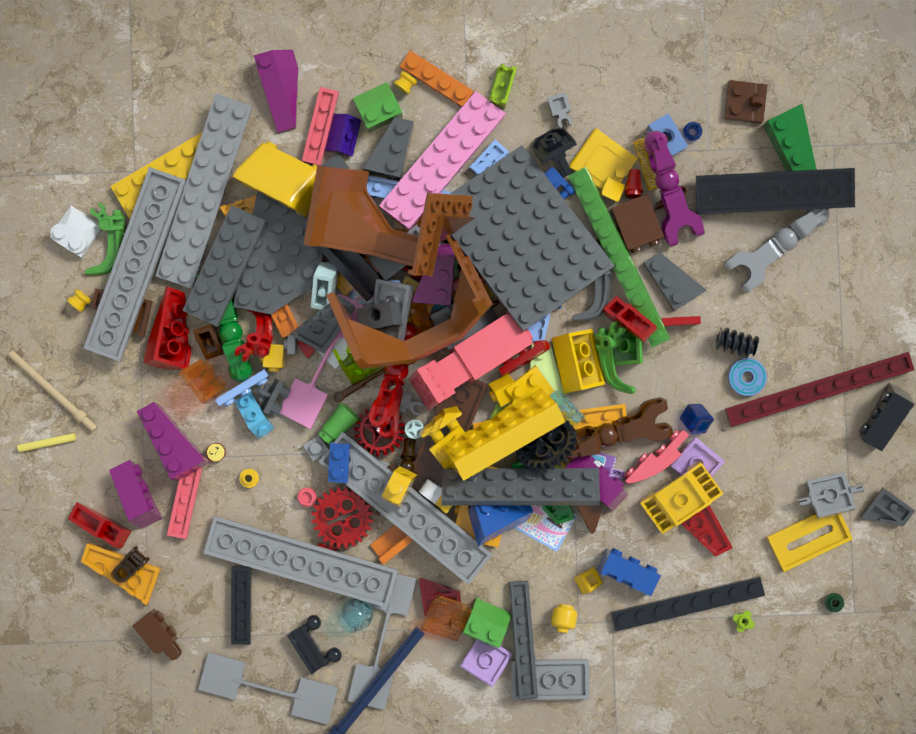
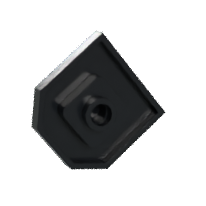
M565 128L552 129L535 139L531 148L542 163L549 160L555 162L562 177L572 173L565 158V151L577 144Z

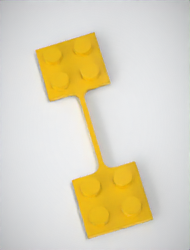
M535 365L505 389L511 396L512 403L502 411L508 410L517 402L531 397L534 392L543 390L550 397L556 394V392ZM460 425L429 449L443 468H453L442 447L447 445L449 441L464 435L465 432Z

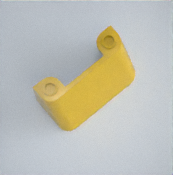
M262 142L235 170L232 177L244 186L255 191L257 190L306 217L310 210L318 165L313 164L310 166L276 149L277 146L272 142Z

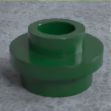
M830 593L826 596L824 605L830 612H839L844 607V599L837 593ZM833 600L838 601L836 606H832Z

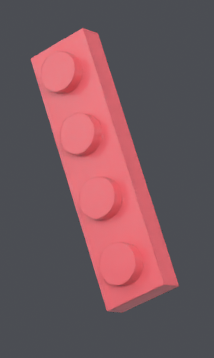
M320 87L302 162L318 166L322 165L339 91Z
M203 467L179 480L167 532L168 536L187 539Z

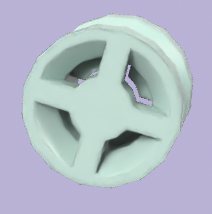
M419 420L409 421L405 426L406 435L412 439L421 437L419 432L424 427L423 423Z

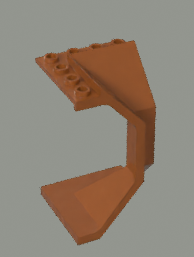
M317 166L304 245L368 254L412 266L413 268L408 270V274L433 277L439 243L444 241L447 235L451 236L475 219V217L469 216L473 206V196L427 192L419 236L395 230L390 227L367 191L369 171Z
M447 235L446 238L458 260L461 270H459L460 277L451 319L406 341H402L355 322L334 292L326 295L354 361L360 369L414 363L463 339L490 308L492 302L470 257L464 256L457 240L452 241L450 235Z

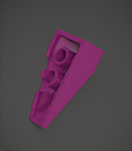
M271 50L254 55L277 133L295 129L299 68L294 51Z

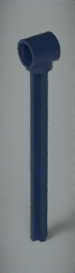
M414 628L337 726L333 725L325 734H346L347 730L425 635L420 628Z

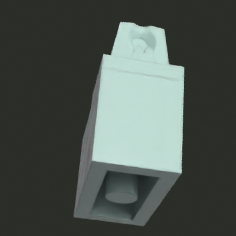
M330 261L326 263L320 262L314 273L311 308L321 310L329 304L326 295L334 292L336 295L339 271Z

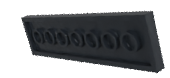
M855 168L696 175L697 214L855 207Z

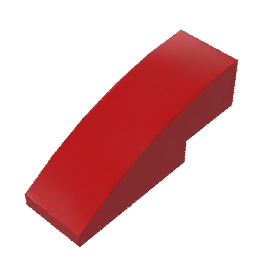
M76 502L68 517V520L91 535L101 538L117 548H123L132 532L116 521L79 502Z

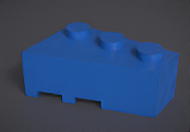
M472 505L468 511L478 547L498 537L500 534L523 524L533 513L531 505Z
M606 548L597 568L599 573L652 596L661 577L657 573L658 569L649 564L645 567L639 564L640 560L632 556L628 559L622 556L623 552L612 548V550Z

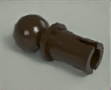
M405 438L403 454L400 456L403 461L399 466L413 472L415 466L412 461L416 459L414 455L416 440L411 438L409 446V438Z

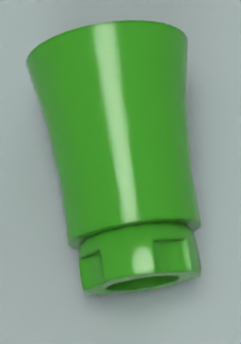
M340 402L330 418L324 423L318 435L328 444L334 443L342 432L345 433L360 418L350 407Z

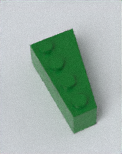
M803 104L781 113L763 124L785 171L817 169Z

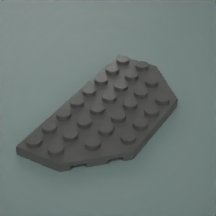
M257 191L252 215L266 220L267 224L238 284L233 307L273 315L279 309L313 288V276L320 262H322L324 254L317 246L304 245L309 212L304 217L298 214L297 211Z

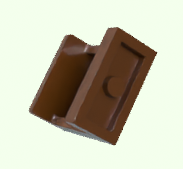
M648 194L616 205L610 209L626 249L631 251L632 254L643 250L642 246L649 244L652 247L659 244L660 239L664 237Z

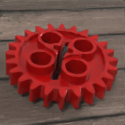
M337 486V492L330 488V495L324 492L323 496L325 499H317L320 505H313L317 509L316 512L311 513V515L316 516V519L312 520L311 523H317L313 530H320L317 537L323 535L325 537L323 543L330 540V547L334 543H337L338 549L341 547V544H344L346 549L349 543L354 547L356 539L360 543L363 541L361 535L368 536L365 530L372 529L368 523L374 522L373 519L369 518L374 512L368 511L371 505H366V501L361 499L358 494L356 495L353 490L349 492L348 486H345L344 491L341 490L340 486ZM346 499L351 500L353 503L352 509H345L343 501ZM327 507H332L335 510L333 517H328L325 514ZM356 509L359 511L356 514L348 516L345 519V522H343V520H339L330 525L327 524L328 521L338 518L340 516V512H342V514L345 515ZM357 517L360 520V526L353 527L350 524V519ZM340 525L343 530L342 534L336 535L332 530L333 526Z

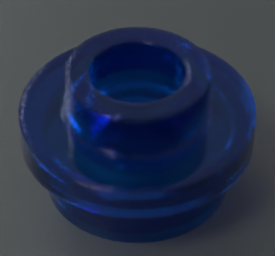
M689 122L683 129V135L689 141L698 140L703 132L701 125L697 122ZM694 129L696 131V134L691 135L689 133V130Z

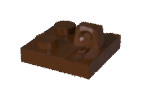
M729 80L724 119L762 124L764 121L768 84Z

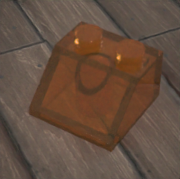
M200 359L180 371L179 375L202 404H210L227 390L225 387L227 383L220 375L216 376L213 372L215 368L208 360L205 362V360Z

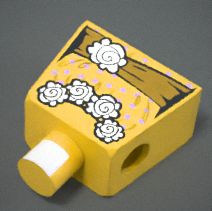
M399 466L394 470L382 494V498L401 508L417 474Z

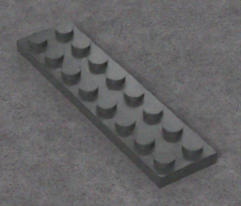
M443 468L441 502L442 505H600L599 468H554V470L547 468L546 472L542 468L539 472H536L535 468L532 471L529 468H485L464 481L454 468Z

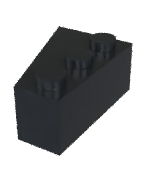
M889 382L875 408L872 410L869 419L860 428L859 435L861 440L883 451L915 405L909 393Z

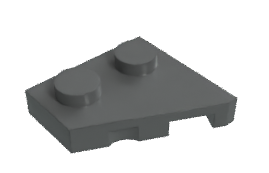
M882 487L860 517L864 520L870 519L904 526L915 510Z

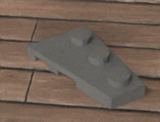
M661 252L643 263L673 311L707 291Z
M338 296L337 298L351 316L356 309L355 305ZM330 303L291 332V336L324 353L341 330Z

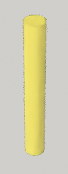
M72 433L20 444L17 448L19 452L76 441V435Z

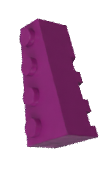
M153 402L137 411L171 480L178 481L211 463L161 405Z

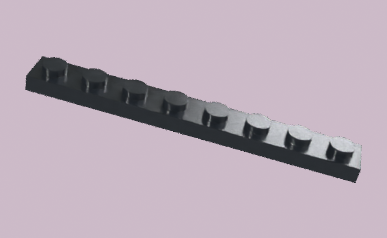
M757 576L611 611L615 631H620L765 596L761 577Z

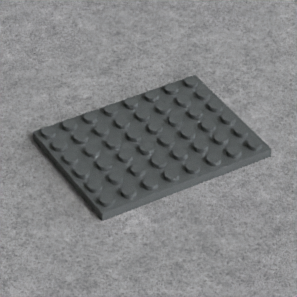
M523 145L450 193L473 196V206L469 216L475 217L471 222L450 236L453 241L457 240L465 257H470L476 272L522 333L615 266Z

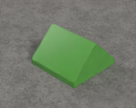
M625 330V333L621 335L622 344L613 348L614 365L642 364V342L631 332Z

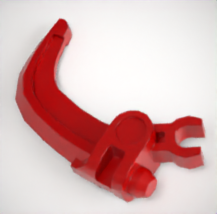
M246 310L256 318V332L249 334L246 343L235 349L236 357L240 353H244L242 355L243 362L247 361L250 355L261 358L269 355L273 341L270 314Z

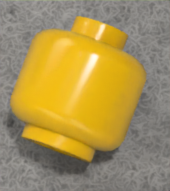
M558 604V607L553 609L551 625L557 628L556 632L568 634V630L575 629L577 612L573 609V606Z

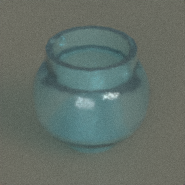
M352 598L343 605L341 612L338 614L339 622L350 633L364 630L373 620V608L369 602Z

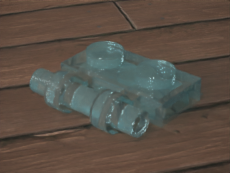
M557 389L550 395L558 407L563 409L567 413L566 416L573 422L578 424L586 418L560 390Z

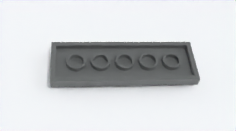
M231 205L183 311L217 327L220 326L267 224L266 220Z

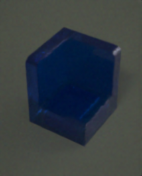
M688 404L680 416V420L691 434L706 433L714 421V418L702 404Z

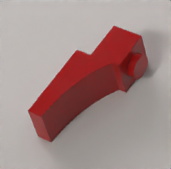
M618 296L614 297L603 308L605 315L611 321H618L617 326L625 327L626 330L642 342H645L657 330V326L632 305L626 304Z

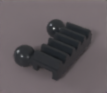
M310 615L305 624L287 634L288 639L311 675L323 666L328 665V663H337L342 658L340 649L336 647L330 648L327 651V655L324 656L319 645L316 644L315 639L308 631L317 630L321 626V619L317 615Z

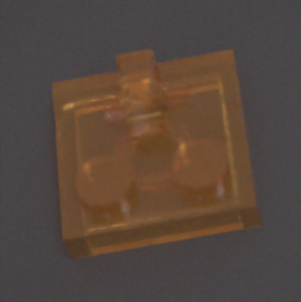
M435 595L421 628L423 631L458 641L472 612V606Z

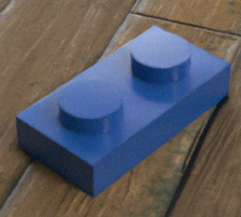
M330 443L328 482L348 483L351 444Z

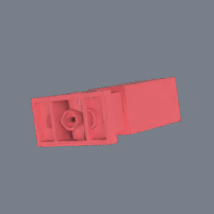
M507 313L453 347L449 351L450 355L438 363L433 360L417 369L408 380L429 411L455 394L454 389L466 381L471 384L533 344V337L529 330L522 333Z

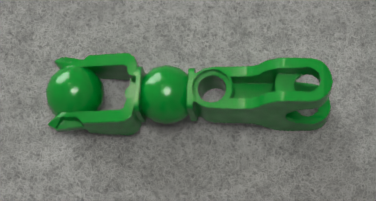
M235 291L220 323L219 337L223 342L222 347L229 362V376L234 381L244 382L252 374V365L248 360L242 361L244 353H240L237 357L235 356L236 347L245 344L244 340H242L243 329L239 324L236 308L233 307Z

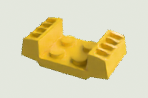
M697 461L687 468V472L657 492L652 491L644 496L640 504L659 531L664 534L710 505L714 500L722 496L723 492L704 465Z

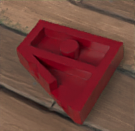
M419 578L424 616L462 611L460 590Z

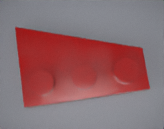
M710 505L681 523L714 556H718L733 548Z

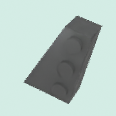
M394 117L363 167V170L369 171V174L400 181L403 176L412 138L414 121Z

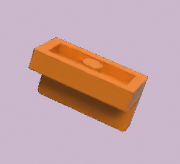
M394 525L375 540L371 547L384 565L409 545L413 539Z

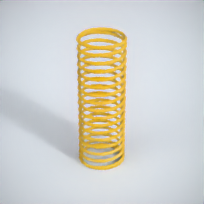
M645 138L634 141V147L644 146L641 143H644ZM635 148V153H637L636 156H638L637 158L639 159L638 161L641 170H643L642 173H644L643 176L647 177L649 175L655 174H647L649 172H653L652 170L644 172L646 170L651 169V167L643 169L645 167L650 166V164L643 166L644 164H648L649 161L642 163L644 161L649 160V158H647L649 156L646 155L648 154V152H646V150L640 152L637 151L645 148ZM656 175L643 178L645 179L644 182H646L647 190L658 188L657 185L649 186L655 184V182H649L654 181Z

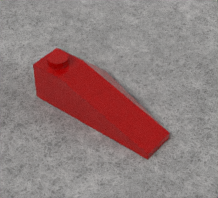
M170 287L165 288L146 345L144 364L162 369L188 370L191 345L188 343L187 312L183 311L186 304L185 292Z

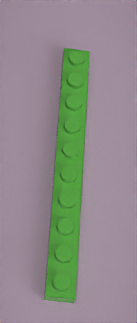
M587 167L569 175L568 177L606 255L615 265L613 269L630 304L657 326V330L648 338L651 347L653 348L670 340L671 338Z

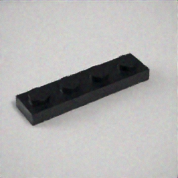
M232 566L231 645H250L252 630V568L248 566Z

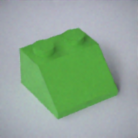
M387 82L353 98L369 133L391 123L394 117H403L401 108Z
M476 598L461 634L494 649H498L507 631L511 613Z

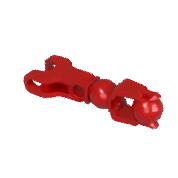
M407 323L404 341L422 333L421 327L416 329L413 325ZM414 363L385 366L384 379L381 383L378 397L371 406L369 415L370 423L377 427L378 433L383 438H392L397 432L400 419L399 408L403 394L402 386L405 384L403 380L409 374L408 366ZM396 385L394 389L389 390L391 386ZM389 423L391 429L388 432H384V427Z

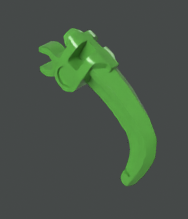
M98 203L101 208L100 213H97L94 208H91L90 212L99 220V227L102 230H107V256L101 264L86 269V275H103L112 271L126 232L125 215H122L121 210H113L112 216H109L103 203Z
M615 321L610 324L609 332H607L605 327H600L598 333H595L597 340L595 348L597 353H599L601 367L607 383L617 391L634 394L636 392L635 387L623 383L616 374L613 348L622 344L621 335L625 333L626 328L622 327L617 330L619 322Z

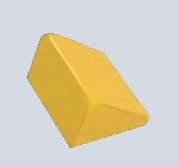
M607 177L600 195L614 202H619L625 185Z
M591 567L574 577L582 594L590 593L603 584L595 567Z

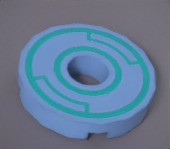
M743 358L736 361L728 372L730 387L736 393L743 396H753L759 393L765 387L767 381V372L764 366L752 358ZM746 371L752 374V380L748 383L742 378Z

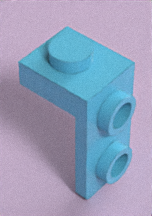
M252 392L235 401L248 428L258 439L275 429L263 414Z

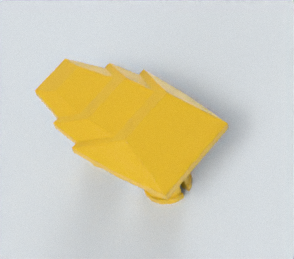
M457 406L442 409L429 424L422 428L419 434L421 437L431 436L436 444L444 438L440 429L447 426L452 431L460 425L456 418L462 415L461 411Z

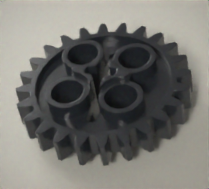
M566 420L565 423L515 452L519 461L525 468L528 467L530 471L535 468L536 472H539L542 468L546 472L548 467L554 470V465L557 464L561 467L562 460L567 462L566 457L573 456L571 450H576L575 444L578 443L576 439L578 436L573 425H570L569 421Z

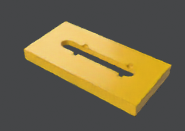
M814 513L766 536L783 572L853 540L842 514L817 519ZM824 526H832V530L829 533L815 538L792 550L787 549L789 543Z

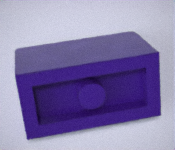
M334 113L325 150L353 157L361 119L349 114Z

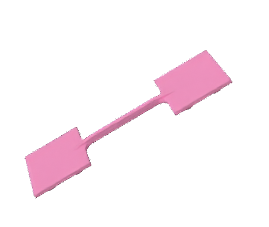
M340 293L337 294V297L340 296L354 304L356 309L363 308L362 304ZM355 309L354 312L351 314V317L355 322H358L357 311ZM341 330L331 342L312 382L306 384L295 378L290 388L291 391L282 404L280 414L309 429H312L328 397V394L316 388L315 383L337 339L344 338Z

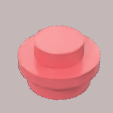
M303 488L299 491L297 499L300 505L310 507L316 502L317 495L313 489Z

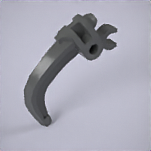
M612 269L594 281L595 293L592 306L585 312L573 315V321H590L604 314L603 308L609 303L611 281H613Z

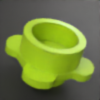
M745 610L744 613L734 614L733 620L737 625L736 630L738 632L754 628L755 623L751 619L750 611Z

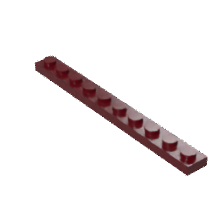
M909 352L734 405L725 408L730 427L908 373L915 369Z

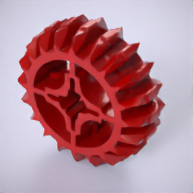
M366 408L365 412L367 415L365 416L360 413L359 416L363 420L356 421L357 424H360V428L354 427V431H359L360 434L354 435V438L361 437L362 440L358 444L364 443L365 446L363 448L365 450L369 447L370 454L377 450L376 456L378 457L382 450L384 456L388 455L387 449L392 453L395 452L392 446L400 447V444L396 441H404V438L400 437L399 434L406 433L405 430H400V427L405 426V423L398 424L397 432L388 445L377 446L382 436L379 435L377 437L375 429L371 428L374 426L367 423L370 411ZM364 428L372 431V443L366 439Z

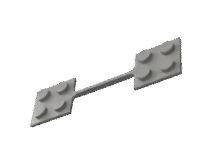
M397 574L388 608L371 603L370 607L383 610L386 613L375 663L372 666L356 663L347 701L355 703L382 670L378 666V660L389 616L393 613L408 616L417 578ZM393 674L368 706L385 710Z
M208 652L198 690L236 700L241 684L292 697L294 705L291 715L329 724L338 690L337 686L301 677L298 690L295 693L286 692L244 680L242 674L246 662Z

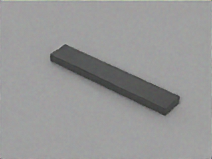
M528 580L509 582L518 699L538 698L529 583Z

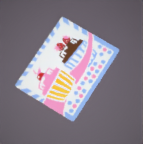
M531 505L533 513L526 522L515 527V529L554 551H558L575 519L557 525L543 510L541 505Z

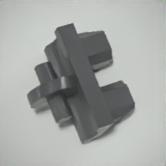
M276 378L272 386L266 383L263 389L257 387L256 391L261 393L258 400L263 402L261 410L267 414L270 412L279 415L282 405L275 402L278 395L286 399L291 390Z

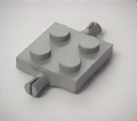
M844 472L806 481L809 492L808 497L798 499L800 507L811 504L817 519L850 512L856 509L853 494L864 492V487L862 484L851 486L847 482Z

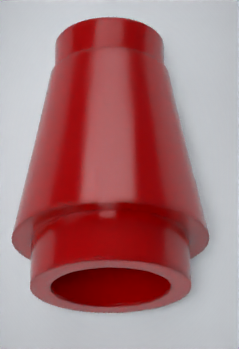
M639 169L629 170L624 190L627 198L635 199L643 193L641 171Z

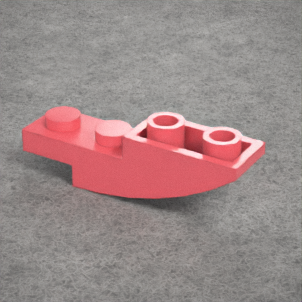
M682 429L679 431L675 430L673 435L669 437L670 441L666 445L662 444L657 449L656 456L651 452L648 454L643 453L637 460L639 462L635 468H629L624 474V481L628 484L639 482L666 469L682 455L677 448L689 434Z

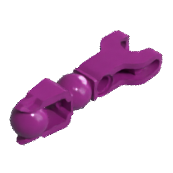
M656 130L647 133L644 139V148L648 152L651 170L656 174L655 183L660 189L661 199L666 212V216L661 224V230L666 243L673 247L678 244L677 233L682 226L689 225L692 233L697 235V237L704 235L705 230L701 217L688 209L682 188L678 185L679 175L675 170V161L667 147L668 139L663 132Z

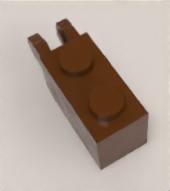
M153 609L132 627L153 653L160 654L163 651L172 661L178 659L182 650L176 643L178 639L176 636L177 632L171 625H167L164 621V615L159 610Z

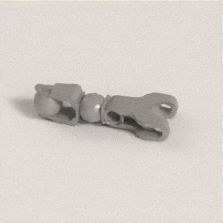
M807 209L804 216L791 222L787 227L780 228L774 237L754 252L742 251L733 255L723 264L724 269L728 271L736 266H744L748 270L749 276L747 281L741 286V290L743 293L750 292L764 281L766 267L786 251L794 249L798 241L808 236L815 227H821L828 222L830 217L829 209Z

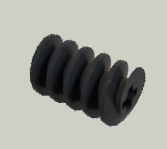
M721 327L716 339V350L722 345L723 352H726L729 347L730 354L738 350V356L745 352L746 359L750 354L754 357L758 348L759 337L755 336L752 339L751 334L745 336L744 332H740L737 335L736 330L730 332V329L726 327L722 331Z

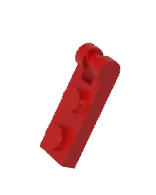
M538 340L534 343L532 349L526 348L518 353L519 357L516 359L510 358L503 362L504 366L499 368L502 376L510 375L550 349V343L546 340Z

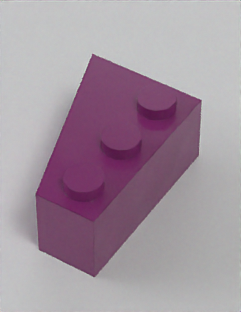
M591 455L574 458L566 468H599L600 500L611 511H614L628 496L622 488L624 484L616 477L614 480L609 477L608 474L610 472L604 466L598 467L593 463L595 459Z
M128 460L109 469L129 522L143 529L163 519L149 491V487L142 477L143 472L138 463L135 464Z

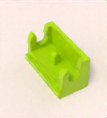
M503 63L498 66L488 99L494 105L506 108L517 67L511 66L508 68Z

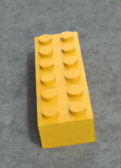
M541 390L534 392L531 397L524 401L517 402L510 409L501 411L491 420L482 422L477 428L466 431L463 436L449 441L442 448L452 467L464 481L565 423V420L557 403L546 392Z

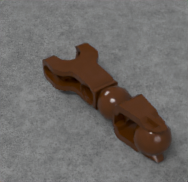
M661 397L646 400L635 413L612 421V424L603 423L597 429L585 426L576 430L575 432L578 436L576 437L578 441L575 444L576 450H571L573 456H567L566 458L574 459L578 456L599 454L602 446L611 447L617 441L622 443L647 437L657 442L671 437L673 429L668 423L655 424L657 416L667 411V400Z

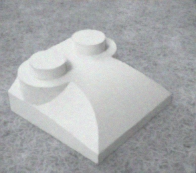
M70 206L59 223L52 227L49 237L69 251L84 258L102 229L99 227L98 222Z

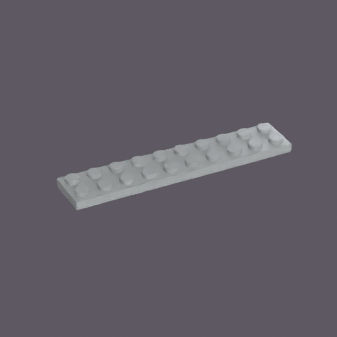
M215 93L155 275L156 277L193 288L253 106Z
M149 167L83 349L120 362L122 361L186 184L185 179Z
M342 432L334 443L351 444L348 483L345 484L469 585L493 553L483 545L478 547L476 539L412 487L401 508L384 500L382 494L393 472L350 436ZM330 448L319 460V463L328 470Z
M218 516L213 518L204 549V554L385 608L389 606L399 571L395 568Z

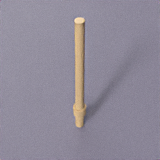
M13 350L9 352L7 356L74 415V419L78 423L84 424L91 432L97 429V426L87 418L88 415L83 410L77 409Z

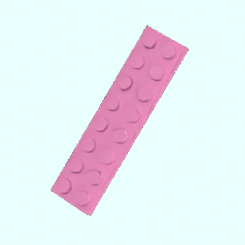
M475 91L382 201L379 207L406 229L410 230L423 215L427 192L442 193L504 119L506 113Z

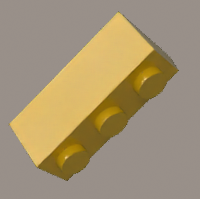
M593 329L552 337L564 394L605 385L599 354L595 348L596 341Z

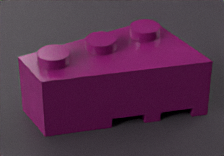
M439 243L433 277L422 276L412 302L451 305L455 254L450 244Z

